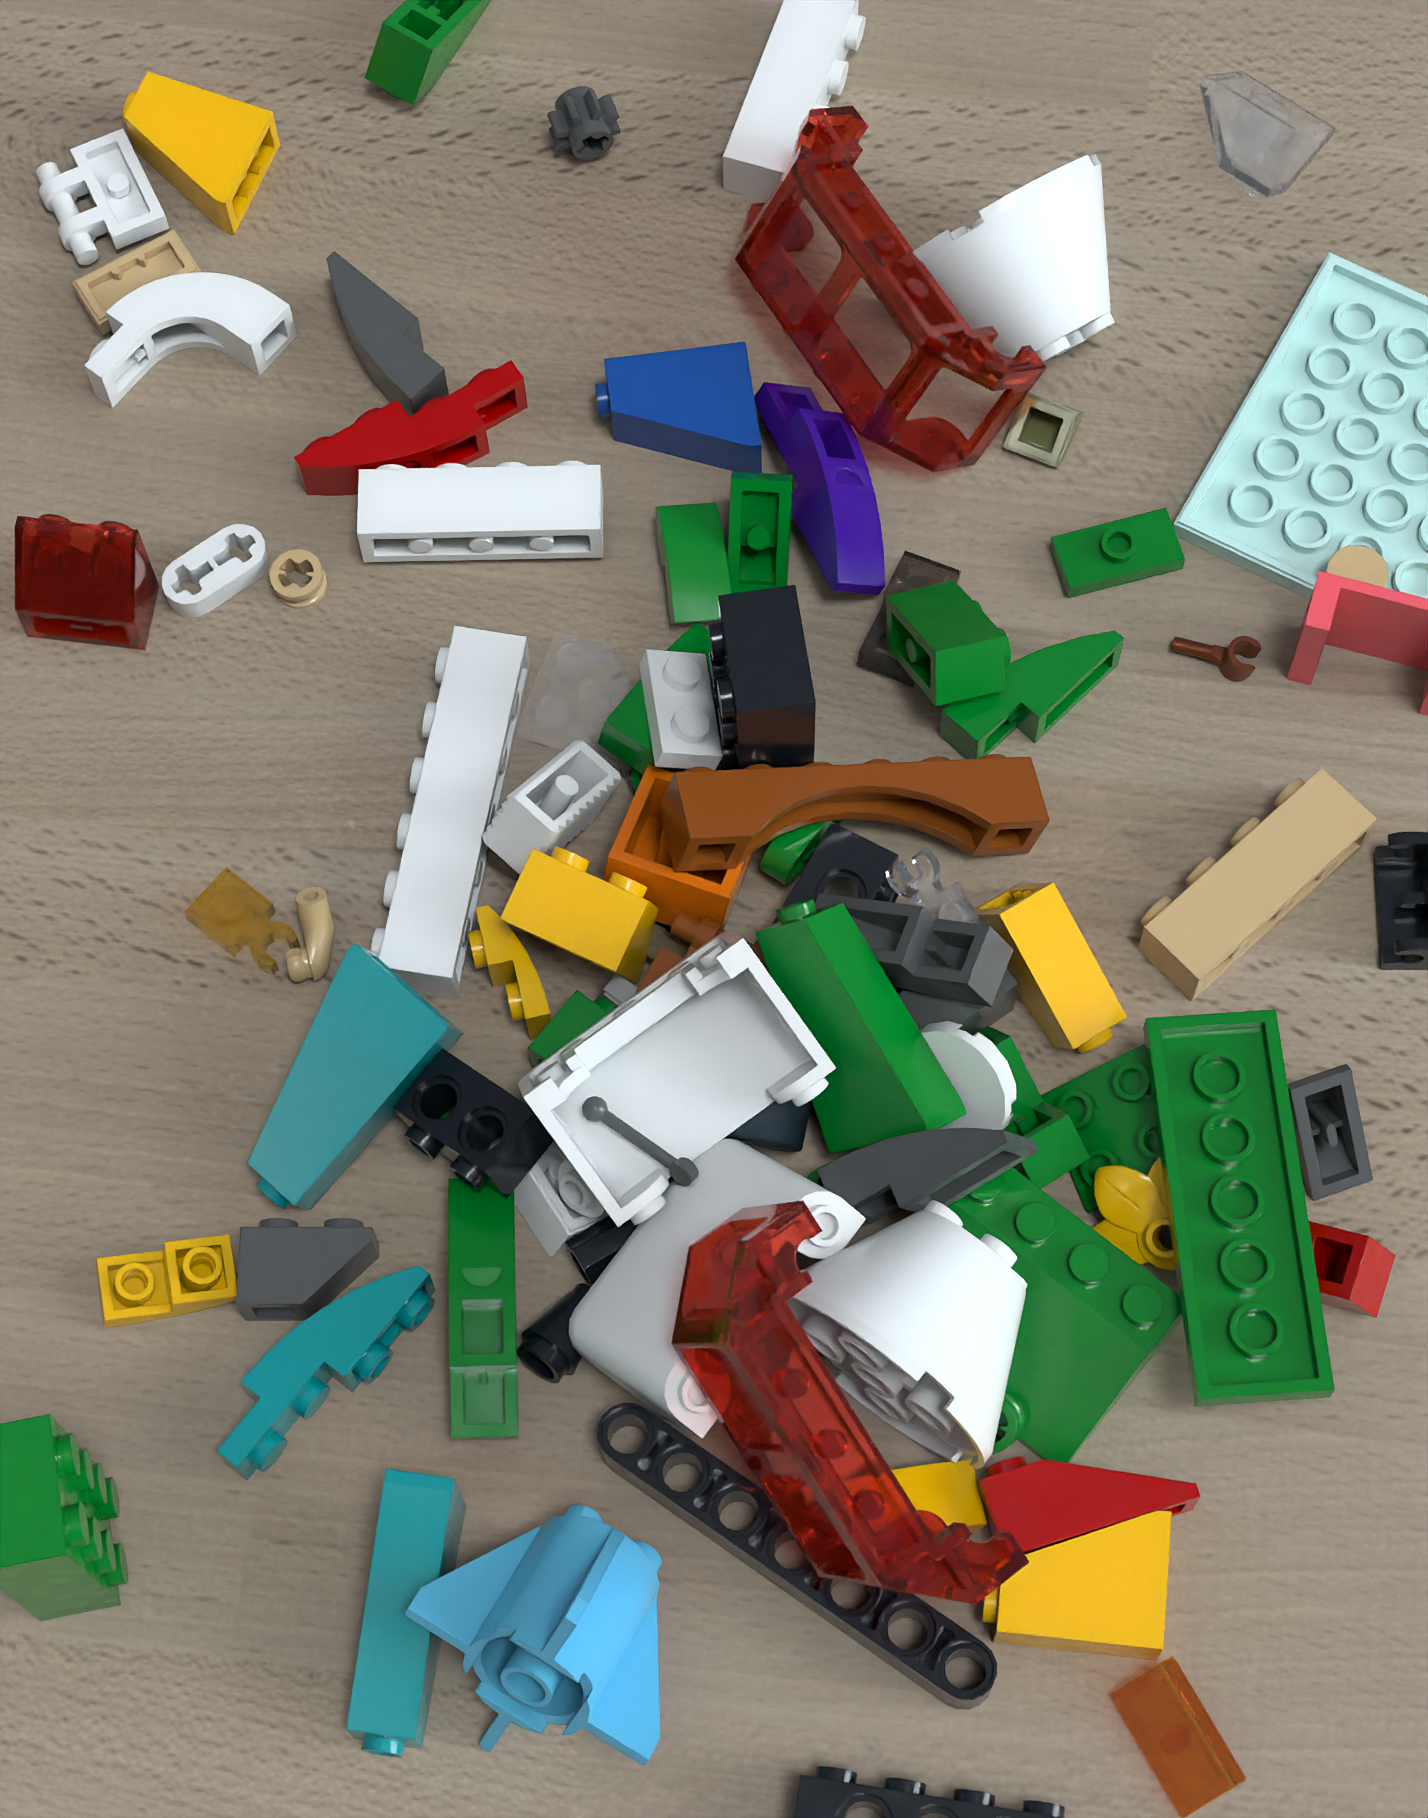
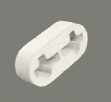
M233 524L223 528L175 559L166 567L162 575V589L170 608L180 616L187 618L200 617L211 612L258 581L266 573L269 566V553L262 534L253 526ZM239 546L244 552L250 551L251 558L246 562H242L237 557L232 558L230 551ZM190 579L192 583L200 584L201 591L192 595L188 590L182 591L180 584Z

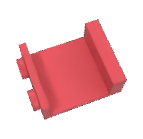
M1319 571L1300 627L1287 679L1311 685L1325 644L1428 671V598ZM1428 677L1418 713L1428 716Z

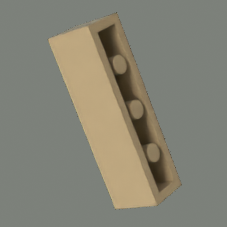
M1323 768L1306 783L1301 778L1292 781L1274 801L1276 810L1262 822L1257 817L1247 821L1231 839L1230 845L1233 848L1218 861L1212 856L1202 861L1187 878L1185 883L1189 887L1174 901L1168 896L1161 898L1142 918L1141 924L1144 925L1138 950L1191 1002L1367 844L1377 818Z

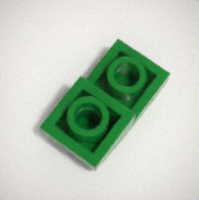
M717 503L657 506L655 510L661 568L665 567L670 625L694 624L696 622L707 623L708 621L719 620L718 595L732 593Z

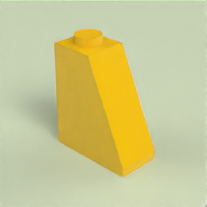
M147 71L138 90L130 92L123 107V122L127 126L133 149L223 232L235 235L280 147L273 111Z
M1054 882L1016 884L964 915L968 923L990 925L1014 949L1007 965V970L1018 982L1017 995L1054 1048L1073 1050L1077 1048L1079 1053L1088 1052L1111 1039L1113 1033L1110 1027L1127 1018Z
M1157 1510L1002 1562L997 1582L985 1580L982 1622L994 1623L993 1643L1156 1660L1163 1651L1172 1512Z

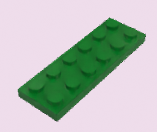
M1276 1009L1146 1018L1143 1033L1194 1406L1329 1398L1335 1388Z

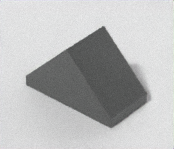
M1343 1064L1289 1083L1288 1091L1302 1181L1308 1196L1313 1201L1372 1181L1373 1176L1351 1068L1347 1064Z

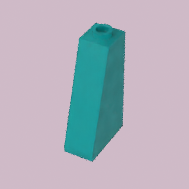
M356 943L348 949L343 957L247 1162L262 1176L256 1183L257 1187L269 1199L284 1209L290 1204L296 1207L312 1209L395 1114L396 1111L393 1107L443 1048L449 1051L464 1034L372 951Z
M386 1468L346 1728L354 1739L363 1740L361 1750L367 1753L401 1758L404 1747L422 1749L442 1639L404 1614L421 1587L455 1570L466 1504L454 1478Z

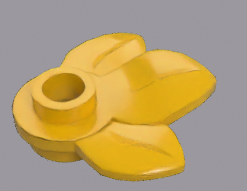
M1161 1158L1157 1159L1148 1175L1126 1166L1111 1165L1098 1168L1095 1173L1094 1196L1099 1211L1105 1220L1098 1223L1093 1229L1141 1266L1149 1262L1151 1265L1162 1270H1176L1173 1249H1166L1159 1240L1160 1230L1165 1225L1170 1226Z

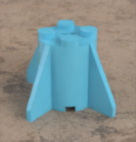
M576 1504L569 1506L564 1515L551 1517L543 1525L420 1588L404 1615L465 1653L462 1664L465 1674L468 1673L473 1665L476 1675L481 1680L475 1692L485 1704L497 1712L479 1742V1747L490 1753L510 1722L528 1731L543 1734L548 1723L567 1725L562 1735L574 1734L581 1728H584L643 1766L650 1759L660 1740L657 1594L660 1583L657 1573L662 1565L661 1556L652 1546L641 1541L631 1540L619 1530L603 1523L600 1515L593 1509Z

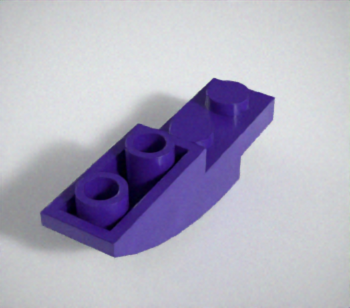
M764 382L754 396L755 405L766 424L768 432L772 435L790 474L793 475L797 483V487L792 492L791 513L799 526L801 535L805 538L824 579L832 591L879 595L885 587L881 522L868 466L846 414L823 411L811 388Z

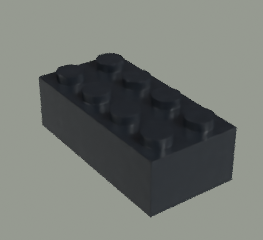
M790 585L718 595L719 620L708 621L707 625L711 649L709 650L712 676L710 678V685L723 754L720 761L721 770L744 769L756 764H767L773 768L803 767L813 763L816 700L796 586Z

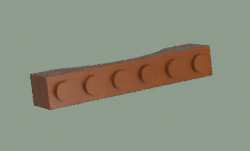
M990 754L979 759L949 760L946 757L935 756L917 762L894 763L886 759H874L863 764L832 765L828 762L819 761L809 763L803 767L773 768L767 764H756L744 769L712 770L708 767H693L683 772L674 773L659 805L674 872L736 869L754 850L780 834L808 824L840 819L878 820L911 827L942 839L971 856L1029 853L1050 821L1032 758H1007L1002 754Z

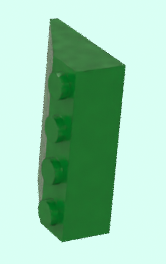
M1012 1167L947 1207L961 1219L963 1229L979 1240L984 1234H990L1007 1245L1017 1256V1261L1011 1269L1027 1283V1288L1025 1289L1026 1296L1006 1386V1392L1012 1394L1021 1403L1025 1414V1427L1020 1438L1017 1440L1042 1460L1069 1463L1182 1319L1180 1296ZM1002 1411L999 1426L1007 1422L1006 1416Z

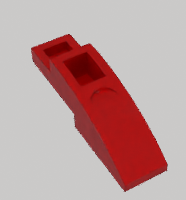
M512 360L496 369L489 368L479 372L467 385L446 397H436L427 401L417 413L410 417L398 400L383 408L370 409L360 415L354 424L331 437H320L312 441L302 453L294 457L301 486L307 495H357L359 469H376L387 464L401 465L406 468H436L445 463H458L465 466L490 453L487 430L528 408L524 377Z

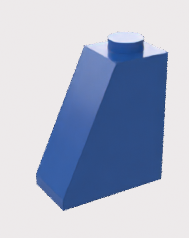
M746 342L604 359L606 382L595 383L599 419L611 418L614 441L734 472L762 473V444Z

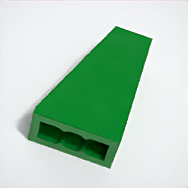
M813 898L788 905L776 911L779 922L755 932L770 976L836 1067L835 1070L825 1076L829 1083L828 1086L812 1099L830 1154L866 1147L892 1137L940 1129L966 1114L961 1098L843 902L819 909L816 908Z

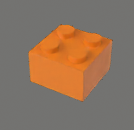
M648 764L608 855L603 880L608 882L612 872H616L648 887L643 898L659 908L656 917L657 922L672 926L677 914L683 911L700 920L707 915L724 923L726 926L756 850L736 869L674 872L659 808L674 772Z

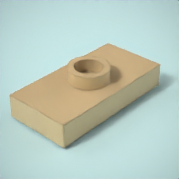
M173 229L72 281V285L76 295L100 333L104 335L112 331L106 311L124 296L155 280L172 275L201 272V270Z

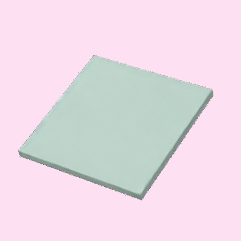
M1329 252L1173 524L1176 535L1308 599L1311 597L1318 572L1326 571L1332 555L1343 547L1362 545L1375 550L1385 560L1388 567V581L1385 588L1428 598V297Z

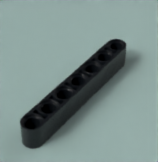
M621 1403L611 1407L602 1415L598 1424L597 1439L605 1464L617 1475L946 1705L955 1709H971L981 1705L988 1698L997 1677V1662L992 1650L984 1642L646 1408L635 1403ZM626 1426H635L647 1434L644 1446L639 1451L631 1454L618 1452L610 1445L614 1433ZM679 1464H690L695 1466L703 1477L699 1485L693 1490L677 1492L665 1483L668 1471ZM733 1502H745L756 1510L758 1517L750 1528L743 1531H733L726 1528L720 1521L719 1517L722 1510ZM789 1540H799L811 1548L814 1557L805 1568L789 1570L782 1567L776 1560L775 1553L778 1547ZM844 1579H856L867 1587L870 1598L863 1607L856 1610H846L838 1606L831 1595L833 1587ZM912 1618L924 1627L926 1641L920 1647L913 1650L901 1649L890 1640L888 1635L889 1626L895 1620ZM958 1657L970 1658L981 1667L983 1682L972 1690L958 1689L948 1681L945 1673L946 1665Z

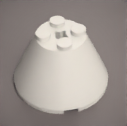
M1096 154L1090 157L1087 155L1047 173L978 211L981 218L969 225V229L963 226L952 232H949V230L944 231L899 260L885 273L891 285L1004 370H1007L1012 380L1043 364L1044 361L1055 355H1061L1115 323L1110 313L1101 163Z
M931 1200L924 1210L918 1211L776 1282L771 1287L764 1300L774 1321L795 1346L803 1343L808 1353L813 1348L817 1349L840 1370L832 1381L898 1432L934 1454L956 1464L963 1453L974 1457L969 1464L973 1469H979L984 1466L992 1455L1026 1296L1025 1289L1027 1288V1283L1011 1269L1017 1261V1256L1007 1245L990 1234H984L979 1240L962 1228L963 1223L952 1210L938 1201Z

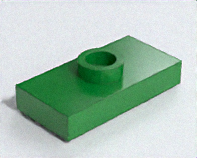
M1167 508L1053 536L1050 542V549L1068 598L1183 569L1185 557Z

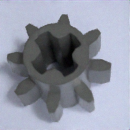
M587 86L574 87L562 93L555 102L556 110L547 114L551 123L549 131L557 151L560 152L571 147L574 156L583 160L593 159L606 153L613 144L614 139L612 135H617L621 132L617 123V119L620 116L612 96L608 94L598 99L595 91Z

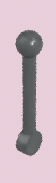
M591 1096L583 1103L582 1112L587 1120L603 1122L669 1169L673 1180L679 1185L689 1186L698 1177L699 1171L690 1159L685 1157L677 1159L608 1111L607 1103L602 1098Z

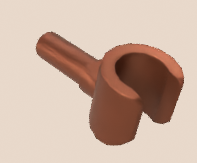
M1175 636L1171 651L1219 664L1220 671L1225 678L1230 681L1240 682L1247 679L1256 668L1253 665L1240 662L1235 657V654L1244 658H1256L1261 651V645L1257 640L1249 636L1235 638L1228 647L1215 644L1209 645Z

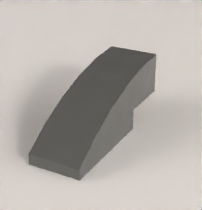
M335 251L330 254L326 260L341 322L360 363L369 378L389 403L398 400L410 417L417 413L427 401L436 397L448 396L449 392L444 367L423 351L424 347L418 318Z
M819 893L815 902L817 909L843 902L893 986L949 1000L992 1007L1014 949L990 925L937 919L924 906Z
M967 1127L935 1129L885 1139L855 1150L817 1171L825 1189L841 1197L866 1218L863 1223L871 1224L897 1207L918 1212L924 1210L931 1200L938 1201L947 1207L1037 1153L1038 1149L1033 1139L1003 1130Z

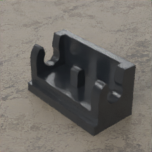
M1428 832L1392 833L1388 835V846H1377L1373 853L1380 970H1428Z

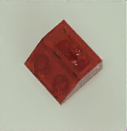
M43 514L38 518L17 516L15 523V611L27 637L146 650L160 586L139 531L115 521H103L98 525L71 522L65 517L54 514Z

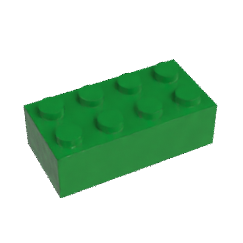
M50 1414L1 1423L0 1589L40 1621L121 1605L118 1585L128 1583V1568L122 1544H113L110 1519L117 1518L120 1514L118 1493L113 1477L105 1478L101 1464H94L90 1459L87 1448L81 1449L77 1445L74 1434L72 1432L66 1433Z

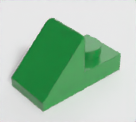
M732 472L728 538V569L731 593L788 586L793 475Z

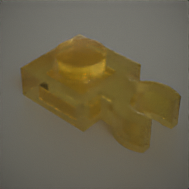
M228 867L184 911L190 923L233 957L247 944L251 948L258 967L271 975H275L279 968L276 961L266 954L269 945L274 942H284L291 949L301 947L295 931L289 925L282 922L268 923L270 918L276 913L273 903Z

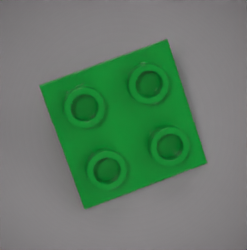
M1145 1043L1041 1095L1045 1103L1069 1114L1090 1156V1159L1070 1170L1088 1213L1098 1209L1094 1196V1180L1098 1168L1111 1165L1126 1166L1148 1175L1151 1167L1160 1157Z

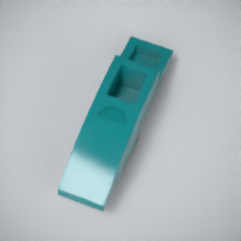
M416 1266L384 1276L361 1286L320 1309L271 1348L240 1381L249 1397L256 1403L217 1449L224 1462L248 1481L257 1469L261 1472L266 1471L280 1457L287 1445V1439L284 1438V1435L301 1416L304 1419H308L321 1407L330 1392V1387L326 1384L332 1377L352 1393L363 1380L367 1383L374 1381L385 1369L393 1355V1351L389 1347L405 1328L410 1332L414 1331L432 1310L435 1300L431 1296L436 1290L430 1273L421 1266Z

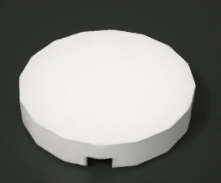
M945 1021L926 1025L920 1032L961 1098L966 1111L965 1115L940 1129L967 1127L1003 1130L1008 1126L1012 1115H1010L1012 1111L1011 1104L1016 1100V1083L1007 1060L992 1041L979 1032L972 1036L968 1032L960 1030L959 1028L962 1024Z

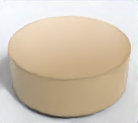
M1350 545L1336 551L1330 558L1325 571L1330 574L1385 587L1388 581V567L1385 560L1375 550L1362 545Z

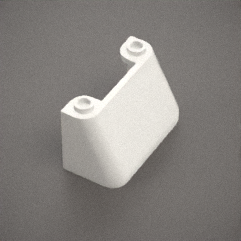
M727 930L702 945L534 1067L519 1081L518 1087L525 1101L614 1223L619 1227L629 1219L634 1225L640 1224L658 1212L666 1204L662 1193L669 1186L668 1178L671 1175L668 1168L603 1122L587 1120L582 1112V1105L587 1098L591 1096L602 1098L607 1103L608 1111L677 1159L685 1157L693 1161L774 1101L782 1104L792 1100L797 1107L809 1102L828 1086L829 1083L825 1076L835 1070L836 1067L745 939L734 931Z
M723 1138L692 1161L696 1165L699 1175L689 1186H681L672 1180L662 1193L666 1204L653 1216L636 1227L576 1306L569 1320L568 1330L571 1343L581 1356L651 1412L701 1439L723 1412L730 1393V1383L726 1371L703 1349L784 1241L797 1252L807 1257L825 1259L841 1251L866 1220L863 1215L841 1197L746 1144L731 1138Z

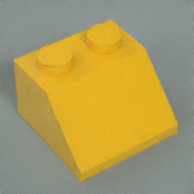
M555 846L551 856L532 848L500 919L531 936L614 974L617 973L637 984L643 973L659 910L657 906L643 898L648 887L616 872H612L608 882L586 873L590 861L561 847Z

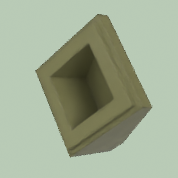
M1024 391L1003 448L1060 468L1084 413Z

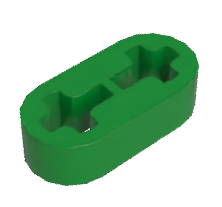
M843 819L812 823L780 834L773 839L761 860L760 869L785 887L790 886L802 874L831 822L840 825Z

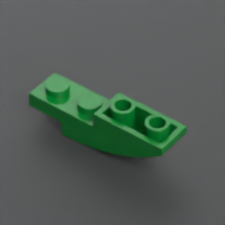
M459 1178L449 1179L448 1299L451 1440L519 1439L514 1191L506 1199L487 1185L480 1192H477Z

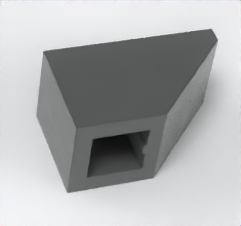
M284 1218L263 1219L259 1221V1227H240L236 1305L246 1321H305L330 1304L379 1258V1243L373 1228L363 1227V1222L350 1218L326 1220L324 1227H298L296 1221Z

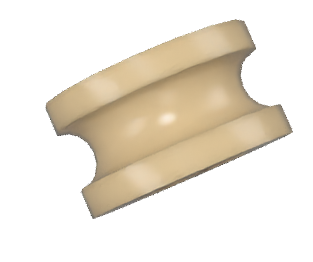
M293 549L280 554L272 563L269 571L270 583L278 599L288 607L296 609L311 607L324 597L328 588L327 576L318 557L307 550ZM297 570L299 574L307 575L310 582L300 588L295 583L291 584L287 576Z

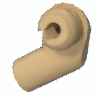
M308 887L298 892L295 896L306 947L290 949L285 955L290 979L294 982H302L312 977L315 982L323 977L328 971L335 934L326 891L321 887Z

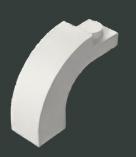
M184 273L161 278L143 285L124 296L107 310L106 315L113 336L110 339L101 341L93 349L89 361L84 367L95 396L113 408L151 367L169 354L189 348L214 349L228 354L260 376L297 337V332L290 305L260 285L243 278L221 273Z

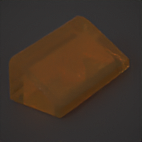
M1173 1656L1109 1695L1180 1818L1191 1815L1246 1781L1243 1771Z

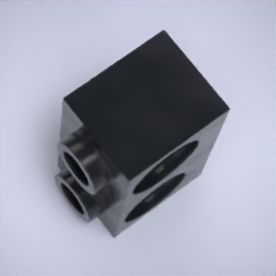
M443 1048L393 1107L409 1127L403 1135L404 1138L419 1152L431 1160H434L439 1153L443 1154L453 1161L449 1169L469 1187L480 1192L487 1185L506 1199L554 1142V1139L531 1107ZM454 1107L451 1113L441 1118L448 1109ZM498 1138H501V1140L496 1146L489 1150H486V1148L491 1142Z

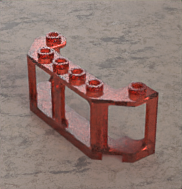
M854 106L810 109L799 127L794 151L784 174L767 201L752 204L747 211L735 261L859 436L933 473L975 465L1047 367L1030 345L1022 346L1015 357H1006L998 353L992 346V343L999 335L995 328L989 326L971 329L923 262L915 256L912 247L853 168V165L863 151L858 142L868 128V125ZM804 198L841 249L840 262L818 295L787 254L788 252L804 250L814 236L811 222L799 207ZM860 278L864 279L906 337L911 348L909 358L886 390L834 319ZM941 368L949 369L991 391L1005 389L969 440L954 424L939 417L929 416L906 420L908 414Z
M804 1200L742 1208L688 1248L671 1341L673 1348L818 1577L976 1605L1026 1566L1029 1560L1011 1532L998 1531L988 1540L976 1543L969 1539L972 1533L965 1523L953 1522L947 1526L938 1515L929 1511L915 1509L786 1303L787 1300L813 1282L807 1270L798 1269L796 1252L804 1239L815 1237L822 1232V1229Z

